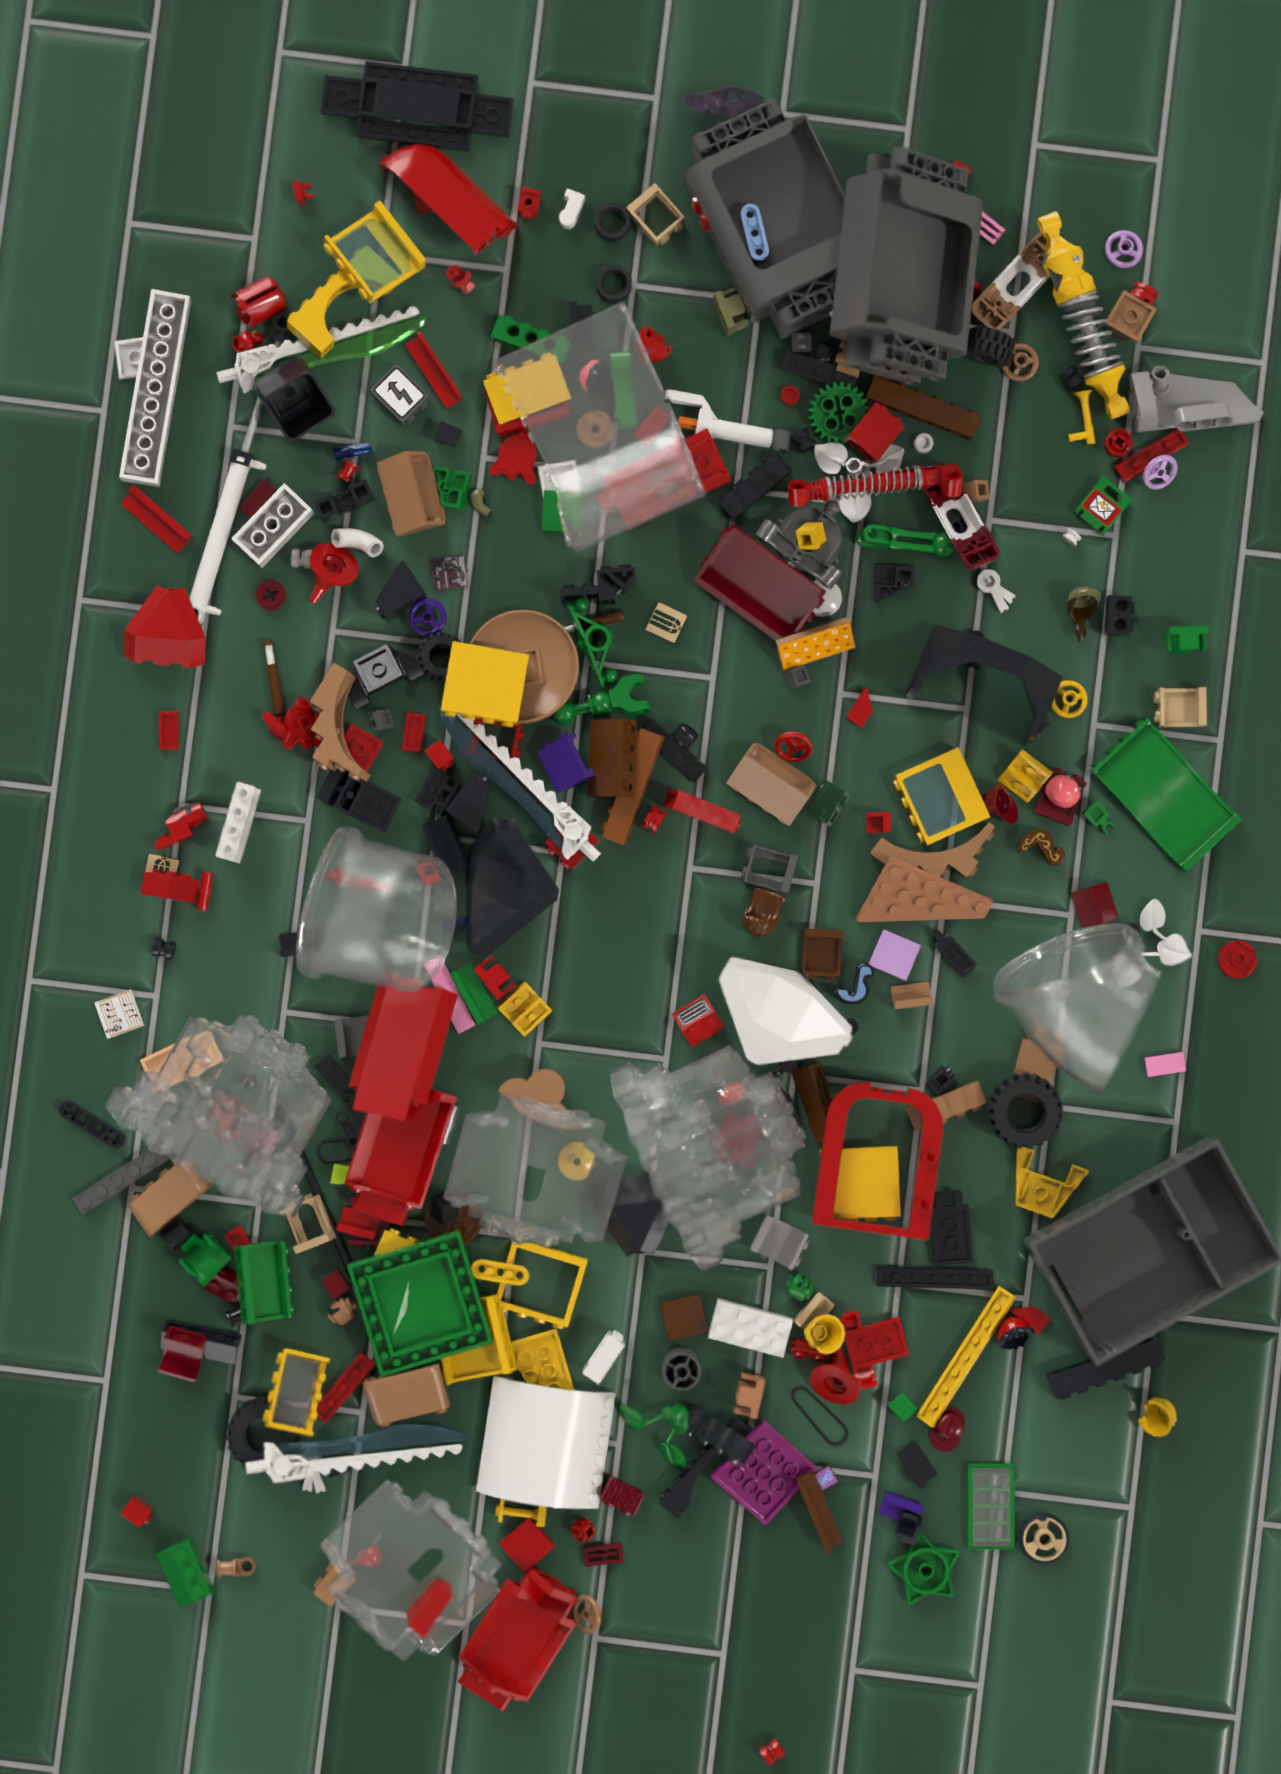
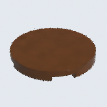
M457 1189L446 1190L458 1200L457 1218L442 1226L430 1215V1201L425 1212L426 1228L432 1238L460 1229L464 1245L475 1239L482 1227L483 1214L478 1201L465 1191Z

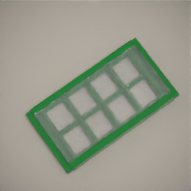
M967 1463L968 1550H1014V1463Z

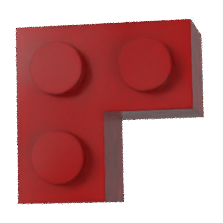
M153 869L152 873L144 872L141 894L195 903L199 880L191 879V875L180 873V876L177 877L176 872L166 871V874H164L163 870Z

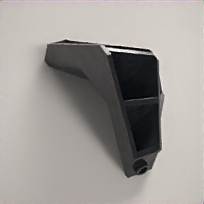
M491 818L468 849L466 857L470 866L466 870V945L471 954H491L557 901L559 888L519 830L517 820Z

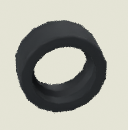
M608 203L597 211L595 215V228L597 234L602 239L616 242L622 240L628 234L631 218L624 206L618 203ZM608 212H617L623 217V228L617 233H609L602 227V218Z
M619 265L604 267L596 279L597 292L606 302L620 303L629 297L632 290L630 273ZM612 273L621 275L625 280L624 290L617 295L607 293L603 287L605 277Z

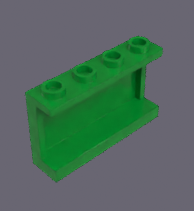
M275 1240L234 1246L242 1324L250 1325L261 1321L292 1318L294 1307L290 1300L292 1287L288 1280L290 1267L286 1259L288 1247L285 1241Z

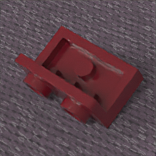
M226 1265L202 1288L235 1306L240 1302L237 1272Z

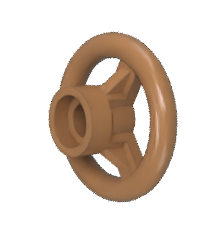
M1015 344L1011 357L1015 365L1014 371L1011 373L1007 366L1002 367V370L1008 378L1014 381H1025L1036 373L1039 365L1038 356L1030 346ZM1017 349L1025 350V351H1027L1032 357L1029 358L1028 355H1027L1026 353H1024V352L1016 353L1014 350H1017ZM1017 360H1023V364H1019ZM1027 364H1033L1032 369L1027 374L1019 376L1021 368L1026 367Z
M581 1595L573 1606L574 1620L582 1632L586 1634L595 1633L601 1624V1609L591 1596ZM585 1601V1609H583L582 1613H579L580 1603ZM580 1619L588 1621L592 1628L585 1627Z

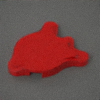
M525 429L518 430L516 434L502 442L498 459L489 468L491 475L504 474L509 480L513 481L520 474L528 485H533L536 482L533 472L537 456L536 448Z
M305 697L296 699L294 705L286 713V737L283 741L285 749L293 748L297 742H300L303 750H307L311 746L318 748L322 742L315 737L317 733L311 730L319 714H316L311 709L312 706Z

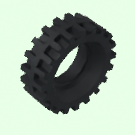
M258 1396L255 1399L246 1401L233 1414L228 1424V1434L226 1435V1440L229 1442L228 1449L232 1451L234 1460H238L243 1468L246 1467V1462L265 1460L264 1452H258L253 1449L248 1443L246 1436L249 1424L254 1419L263 1417L265 1410L269 1409L268 1397ZM279 1398L274 1420L278 1424L302 1429V1423H300L298 1418L299 1414L294 1412L291 1404L288 1405L283 1402V1399ZM282 1431V1440L277 1448L283 1454H296L301 1446L300 1443L303 1435Z

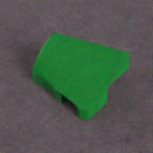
M434 465L433 470L436 472L438 480L437 488L441 494V505L465 511L472 474Z

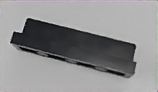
M169 1319L166 1320L161 1331V1349H165V1344H163L165 1334L169 1326L207 1336L203 1358L230 1364L236 1363L237 1350L242 1341L241 1334Z

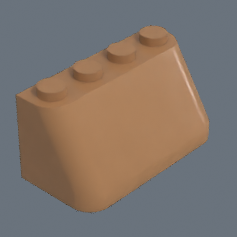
M404 451L377 462L378 474L381 478L383 493L386 497L388 512L390 513L393 523L392 527L396 536H405L445 524L444 509L441 505L431 460L427 453L423 451Z
M758 743L751 745L726 782L732 790L740 792L748 801L756 803L763 811L771 813L778 821L788 826L791 825L816 788V783L811 778Z
M181 1155L173 1162L174 1167L170 1170L166 1168L158 1175L160 1177L159 1180L155 1183L151 1181L144 1187L145 1192L141 1195L137 1193L129 1200L131 1204L128 1207L149 1237L158 1233L213 1185L189 1155L184 1158Z

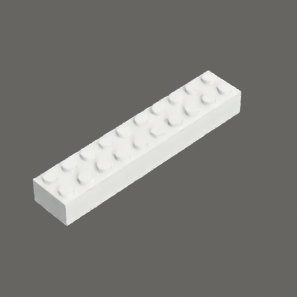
M151 289L119 475L121 481L160 487L191 306L190 296Z

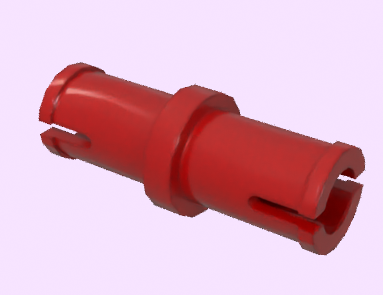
M202 871L200 888L197 889V892H199L197 910L208 911L210 894L213 893L211 887L214 873Z

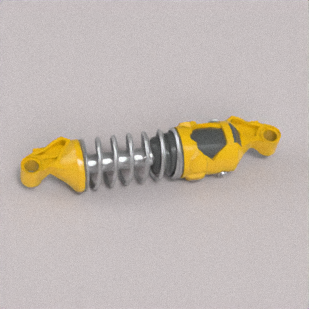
M1056 211L1037 218L1038 227L1046 239V254L1042 261V266L1054 284L1053 296L1058 307H1062L1063 312H1066L1062 318L1075 322L1068 326L1066 330H1081V334L1072 338L1070 342L1085 341L1086 345L1078 349L1075 354L1089 353L1090 357L1082 361L1079 366L1093 365L1095 368L1084 375L1085 383L1094 387L1104 397L1106 413L1111 420L1128 414L1130 409L1127 400L1117 393L1119 380L1126 368L1121 361L1115 363L1120 359V355L1106 356L1107 352L1116 347V343L1102 345L1101 341L1111 336L1112 332L1104 331L1098 333L1097 329L1107 324L1108 320H1093V317L1103 311V307L1096 306L1095 301L1098 300L1099 296L1094 295L1097 290L1093 277L1084 268L1082 248L1067 242L1059 235L1062 223Z

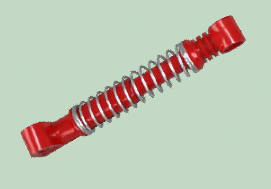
M951 463L929 467L915 465L913 469L906 467L905 470H901L899 467L898 471H894L892 468L890 472L884 469L883 473H879L877 470L875 474H872L870 471L869 477L866 478L864 472H862V478H858L855 473L854 479H851L848 474L847 480H843L842 475H840V481H836L833 476L832 482L829 477L821 478L817 482H808V484L802 480H794L788 484V503L795 507H801L806 505L809 500L816 501L819 499L824 502H831L836 497L838 500H841L843 496L849 499L850 495L856 498L858 494L860 497H863L865 493L871 496L872 492L875 495H878L879 492L884 495L887 491L893 493L896 490L899 493L901 489L906 492L909 488L914 491L915 488L921 490L925 486L939 485L944 495L957 497L962 493L963 475L958 465Z

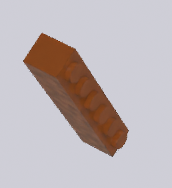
M641 728L640 731H636L634 796L616 797L614 804L611 803L607 813L610 815L608 822H604L601 829L603 838L627 845L665 736Z

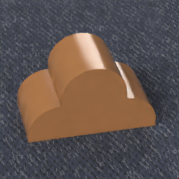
M540 1069L532 1074L528 1080L512 1078L503 1083L499 1088V1092L564 1133L567 1128L569 1112L561 1102L565 1094L566 1085L563 1077L553 1069Z

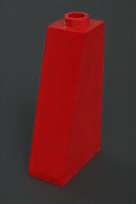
M668 789L662 805L663 808L730 833L738 830L741 820H739L741 815L680 790Z

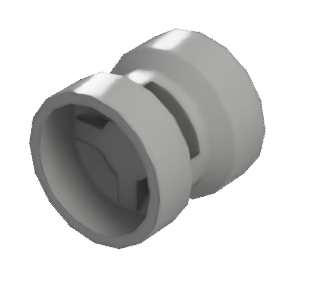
M293 548L291 567L298 568L299 566H304V568L311 569L309 557L312 550L300 551L298 548Z

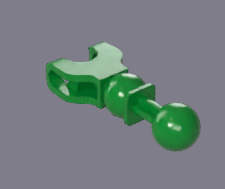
M641 674L624 676L618 681L615 688L608 690L609 694L597 692L591 698L590 695H587L588 701L574 705L567 701L552 716L557 723L568 725L575 720L577 715L589 712L592 713V717H595L594 713L606 715L612 709L613 713L620 711L630 717L646 714L651 710L650 703L646 700L635 701L630 697L632 690L643 685L644 677Z

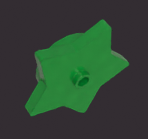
M919 1531L914 1545L910 1546L908 1552L887 1562L888 1567L904 1580L909 1605L928 1594L954 1597L949 1573L960 1553L958 1549L935 1547ZM923 1566H928L927 1571H922L921 1569Z

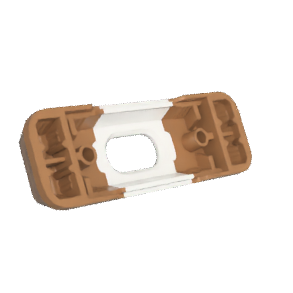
M1041 231L972 304V314L985 327L1000 330L1050 277L1042 266V261L1046 254V239ZM1019 272H1026L1030 276V283L1017 296L1009 295L1006 291L1007 284Z

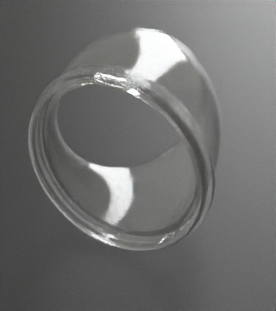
M343 827L336 830L321 854L304 902L296 944V964L298 970L312 979H319L323 974L406 992L417 991L426 986L441 968L450 948L455 928L456 892L449 869L436 857L364 839L361 830L358 828Z
M1109 923L1085 927L1059 935L1023 952L997 973L993 988L997 1003L1010 1009L1025 1035L1037 1049L1062 1072L1091 1091L1098 1092L1097 1094L1100 1095L1114 1072L1147 1006L1161 972H1156V969L1142 957L1144 942L1136 930L1126 924Z

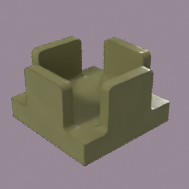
M735 287L723 292L720 290L714 293L713 304L726 337L734 335V332L749 326L748 319L744 320L742 313L745 312V307L740 295L736 294Z

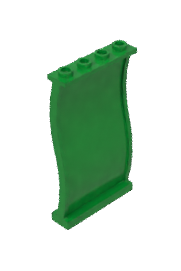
M1149 718L1144 721L1140 719L1132 726L1134 730L1130 734L1126 732L1119 738L1120 743L1116 747L1112 745L1105 751L1107 755L1102 760L1098 758L1091 764L1093 768L1089 772L1117 798L1156 844L1178 865L1179 869L1182 872H1186L1230 832L1242 818L1208 786L1183 755L1150 722Z

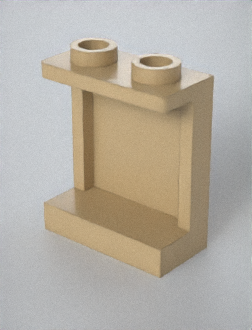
M1206 687L1158 688L1157 692L1154 693V703L1157 704V711L1154 712V722L1157 723V727L1207 726Z

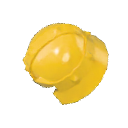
M826 1314L815 1317L804 1330L809 1346L817 1349L820 1353H833L844 1342V1326L833 1315Z
M1154 1396L1144 1405L1147 1417L1142 1415L1138 1419L1140 1426L1148 1434L1162 1437L1170 1432L1172 1426H1175L1177 1415L1175 1407L1170 1401Z

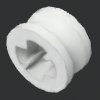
M1068 528L1066 530L1067 534H1063L1062 538L1070 545L1076 546V542L1082 538L1075 531Z

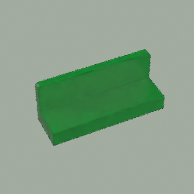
M468 964L450 974L477 1024L498 1014L494 1003L472 964Z

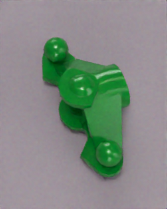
M578 597L573 601V604L569 600L566 601L567 610L577 632L578 647L588 658L600 687L604 688V682L613 683L618 677L616 670L613 668H607L603 675H601L608 648L614 647L612 643L613 634L610 629L606 628L604 623L599 625L574 612H584L588 608V602L585 598ZM579 620L590 626V628L584 632ZM593 632H597L603 637V644L598 648L593 647L588 640V636ZM602 652L599 665H597L593 654Z

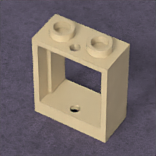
M656 183L626 207L630 218L655 246L665 244L670 239V234L674 231L677 233L684 227L685 216ZM656 197L676 219L674 223L657 237L637 215L639 211Z

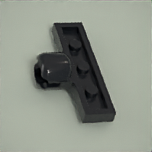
M819 341L816 344L812 357H805L786 351L781 365V370L829 385L836 382L838 387L840 382L843 381L844 387H846L848 383H851V390L855 387L858 378L847 373L844 374V372H837L835 358L838 348L823 341Z
M650 717L641 727V729L665 736L660 753L694 783L707 770L708 767L689 750L698 738V734L691 726L681 723L673 733H668Z

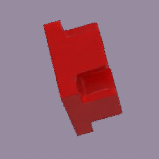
M492 955L474 968V970L497 1000H500L517 985L514 982L502 991L500 989L511 977L499 963L495 964L488 971L485 970L484 967L495 959Z

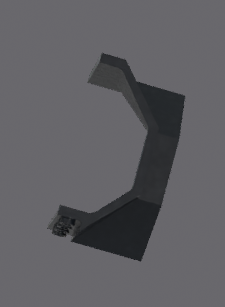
M934 625L905 698L912 700L919 693L925 677L945 669L977 661L1021 680L1033 715L1021 745L1026 746L1040 738L1043 729L1050 725L1047 715L1063 676L1028 655L984 637Z

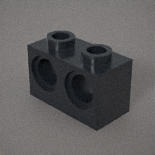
M1109 595L1106 597L1105 636L1127 637L1130 635V632H1133L1134 622L1131 621V613H1134L1135 602H1132V596ZM1117 602L1124 604V611H1119L1116 608ZM1116 621L1123 623V630L1116 629Z

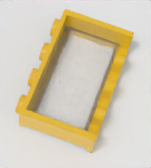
M284 1348L281 1353L278 1352L276 1364L279 1365L277 1372L274 1371L272 1376L274 1387L273 1391H269L267 1402L270 1405L269 1409L265 1410L263 1416L265 1427L307 1437L313 1436L314 1431H312V1427L317 1418L316 1409L318 1402L321 1400L322 1394L320 1391L322 1383L326 1378V1374H324L326 1364L329 1363L330 1358Z

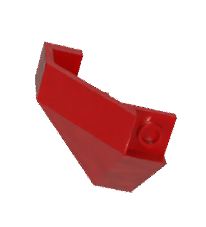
M157 585L124 629V657L134 663H143L144 660L154 661V665L163 666L179 663L183 668L205 665L206 637L185 588L164 589Z

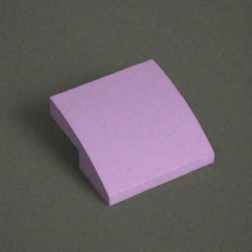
M883 929L869 964L906 981L921 945Z

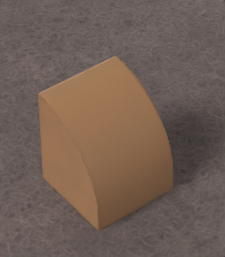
M973 480L963 483L972 503L990 499L987 480Z

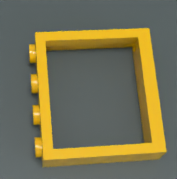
M514 1237L506 1263L512 1264L516 1249L521 1248L580 1266L564 1319L502 1301L504 1312L511 1310L516 1312V1316L522 1318L531 1316L534 1317V1321L545 1324V1321L553 1323L552 1326L555 1328H568L588 1259ZM500 1283L497 1294L500 1293L501 1299L506 1283Z

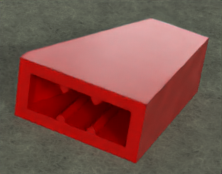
M437 1577L406 1612L408 1627L423 1639L453 1597L452 1586L445 1579L441 1581Z

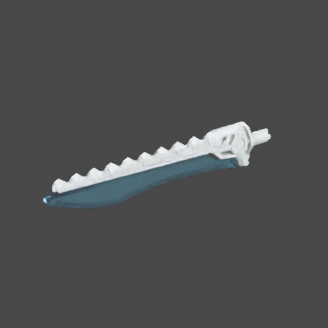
M442 705L438 706L451 738L473 768L487 776L513 797L531 815L555 845L563 847L562 853L566 859L569 860L570 856H573L579 849L593 862L600 856L601 853L588 842V836L592 827L567 803H557L555 792H545L542 780L533 781L532 770L527 768L522 770L520 759L516 757L510 759L507 747L502 746L498 748L495 736L490 735L486 737L484 725H474L473 721L463 719L462 715H458L468 726L465 729L454 717L445 716L444 712H441ZM474 733L554 814V825L564 836V840L553 829L552 818L479 744L472 736Z
M410 1424L396 1425L366 1435L338 1440L280 1443L279 1446H276L274 1443L265 1442V1460L246 1462L247 1474L267 1471V1474L270 1475L274 1483L305 1479L306 1477L310 1478L315 1471L326 1476L332 1468L343 1473L348 1466L360 1470L363 1468L364 1463L374 1468L379 1465L380 1461L392 1465L397 1458L408 1463L412 1460L413 1455L423 1460L428 1458L429 1453L442 1457L445 1455L446 1450L457 1455L461 1452V1444L432 1446V1443L466 1440L468 1436L465 1433L447 1428ZM424 1444L423 1448L307 1460L300 1454H283V1452H301L307 1457Z

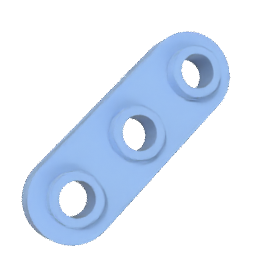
M747 204L742 208L740 217L749 255L752 260L762 262L768 257L769 248L760 210L754 204ZM752 213L753 217L748 218L746 214ZM756 231L758 236L753 237L751 232ZM761 250L762 255H757L755 251Z

